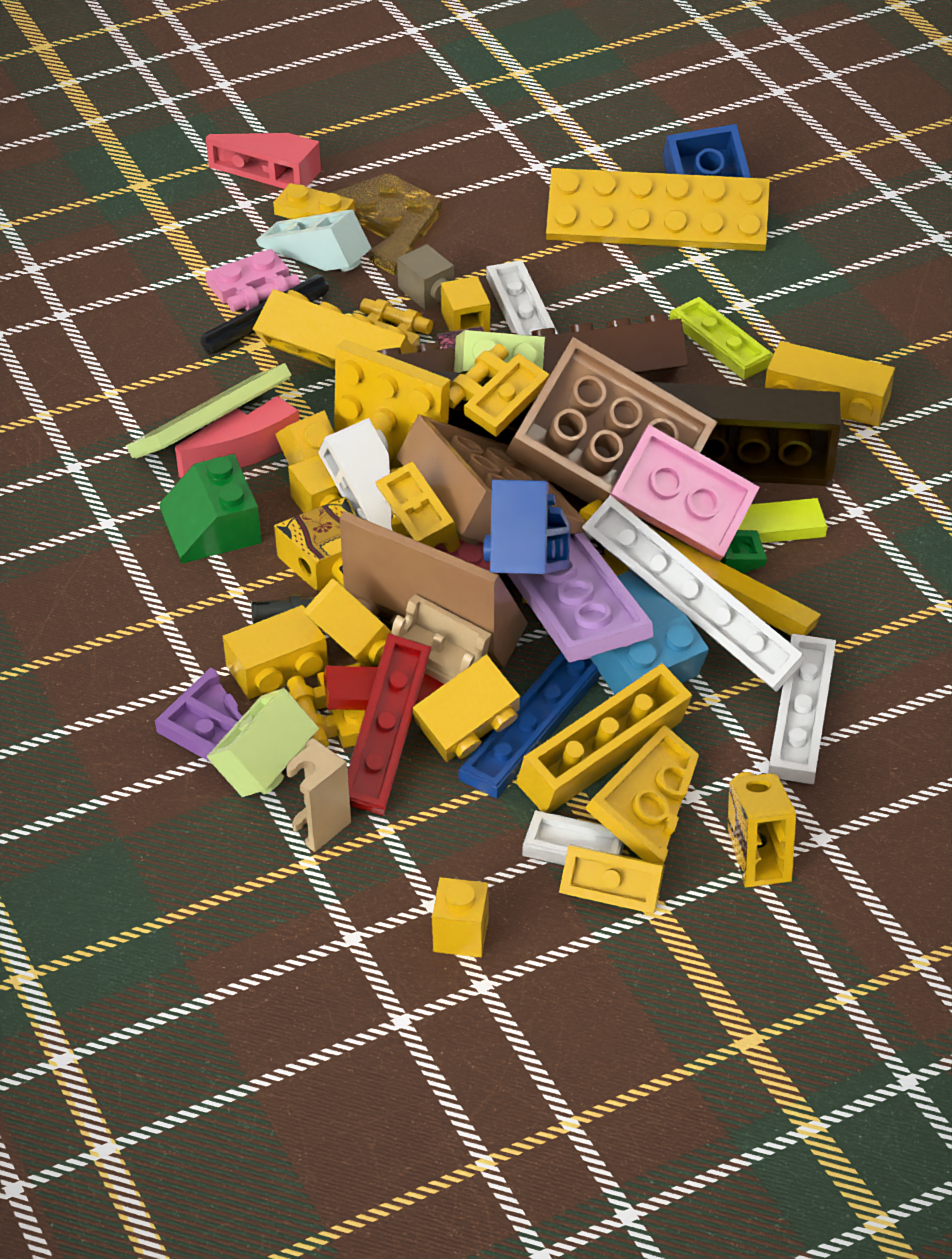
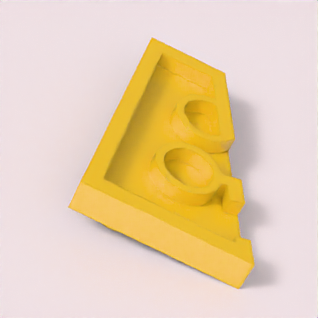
M664 724L591 799L585 809L642 860L664 864L668 853L667 845L671 834L675 831L679 819L677 817L682 799L687 794L699 754Z

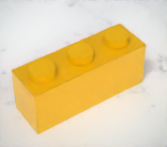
M780 341L767 368L765 388L840 392L841 418L879 427L890 400L895 367Z

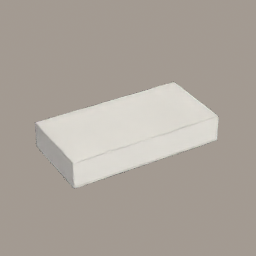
M535 810L523 843L522 856L565 865L568 845L570 844L622 855L625 844L604 825Z

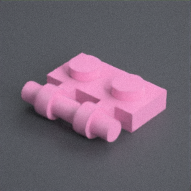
M272 249L255 253L247 258L227 263L205 272L207 285L223 304L228 303L232 312L243 308L247 311L259 305L260 302L267 300L273 289L284 292L300 284L297 274L289 276V268Z

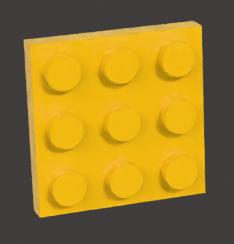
M343 340L336 346L334 433L369 418L375 430H381L387 440L390 471L393 468L403 467L396 456L418 414L448 424L451 380L353 342Z

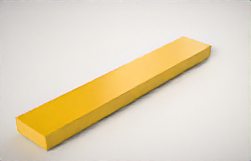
M596 499L582 508L579 514L587 522L604 501ZM646 524L765 623L790 636L792 634L806 636L816 627L821 616L820 613Z

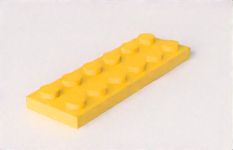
M551 168L546 240L765 251L770 179Z

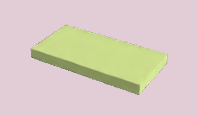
M283 363L253 375L129 443L126 447L132 458H139L164 449L290 379L291 373L287 365Z

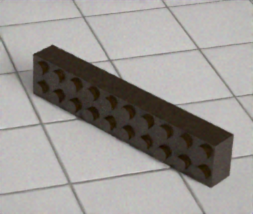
M430 371L432 373L450 379V383L459 374H466L458 372ZM486 377L479 385L483 387L493 377ZM651 382L717 421L700 454L750 482L818 486L833 485L841 427L840 392ZM537 397L497 437L464 415V405L469 400H462L455 408L449 407L448 424L510 445Z

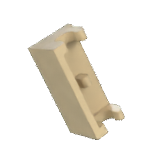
M417 594L409 600L405 618L399 615L396 616L391 631L393 635L432 647L424 673L443 684H446L488 653L491 633Z
M311 738L306 742V748L289 761L286 770L287 776L292 777L300 769L304 768L305 779L300 784V792L304 794V804L306 807L294 817L292 827L293 831L297 832L307 823L308 837L305 839V844L313 852H316L351 823L347 762L316 739Z

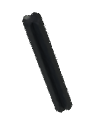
M315 275L283 293L287 294L289 290H293L307 297L309 302H313L327 293L329 285L322 275ZM266 301L203 333L200 343L206 353L214 354L254 333L253 327Z

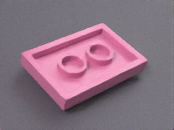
M648 425L610 495L636 516L698 551L720 561L724 557L760 487Z

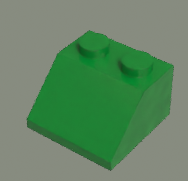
M235 454L195 463L159 503V510L181 564L262 543L258 506Z

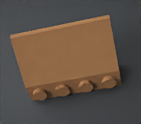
M573 337L516 432L505 455L589 504L596 499L605 502L648 425L700 453L717 421ZM638 517V518H639L641 521H643L644 523H646V524H648V525H650V526H652V527H654V528H657L656 526L652 525L651 523H649V522L643 520L642 518Z
M418 414L396 458L403 466L412 461L453 519L458 537L461 540L477 546L480 542L484 543L486 534L491 535L492 480L547 481L549 484L548 494H554L556 497V506H551L562 508L570 523V534L585 532L582 527L586 521L545 477L505 455L509 445Z
M343 511L340 517L344 588L376 617L381 615L390 619V624L393 626L397 615L405 618L408 602L417 594L491 633L487 655L495 665L505 668L528 622L498 574Z

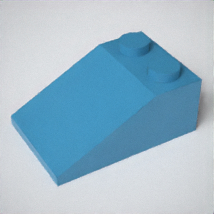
M631 570L618 575L619 580L652 621L653 637L633 643L631 646L619 647L596 654L590 658L597 666L598 671L614 695L661 663L681 683L697 677L709 648L688 617Z

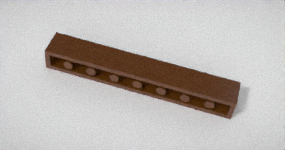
M668 313L646 316L645 323L631 325L630 318L608 321V328L593 329V323H584L570 326V333L555 334V328L531 331L532 336L545 337L543 370L550 375L573 337L637 375L676 370L688 365L681 318L669 320ZM438 342L417 345V352L401 354V348L399 347L377 351L429 372H454L455 347L440 349V343Z

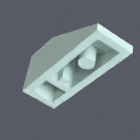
M353 209L277 221L256 239L260 247L268 250L272 249L276 253L324 271L341 269L342 272L352 270L361 263L360 258L371 249Z

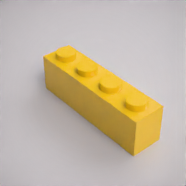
M273 289L253 327V330L265 345L335 370L336 346L343 340L374 351L399 347L401 348V354L416 352L407 339V333L391 325H388L386 329L376 326L372 320L361 314L355 313L353 317L342 314L340 309L327 302H321L320 305L309 302L307 297L293 290H289L286 294Z
M661 663L525 755L516 784L541 812H553L635 755L664 724L671 730L681 723L692 694Z

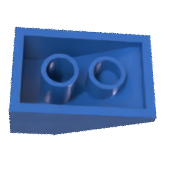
M737 124L667 135L662 155L667 174L751 178Z

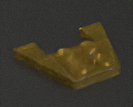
M389 172L331 192L353 199L355 201L354 213L359 224L385 238L383 242L369 250L370 262L393 275L398 273L397 258L415 250V242L419 237L426 235L442 212L441 199Z

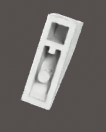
M368 418L326 436L318 454L342 497H346L349 500L356 516L392 531L391 508L375 484V481L390 474L388 443L384 434L379 429L375 430Z

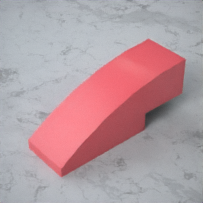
M276 396L249 414H245L236 408L175 446L179 477L182 478L195 463L235 454L240 467L243 468L281 453L282 449L275 434L288 425L300 421L299 410Z

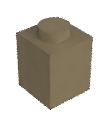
M428 244L397 258L398 288L424 310L440 303L441 283L454 280V265Z

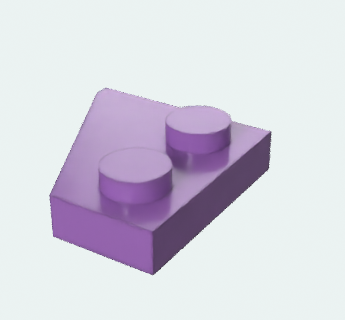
M210 667L155 720L157 733L209 761L207 755L243 715L239 713L238 704L231 693L227 694L220 684L219 675L216 670Z

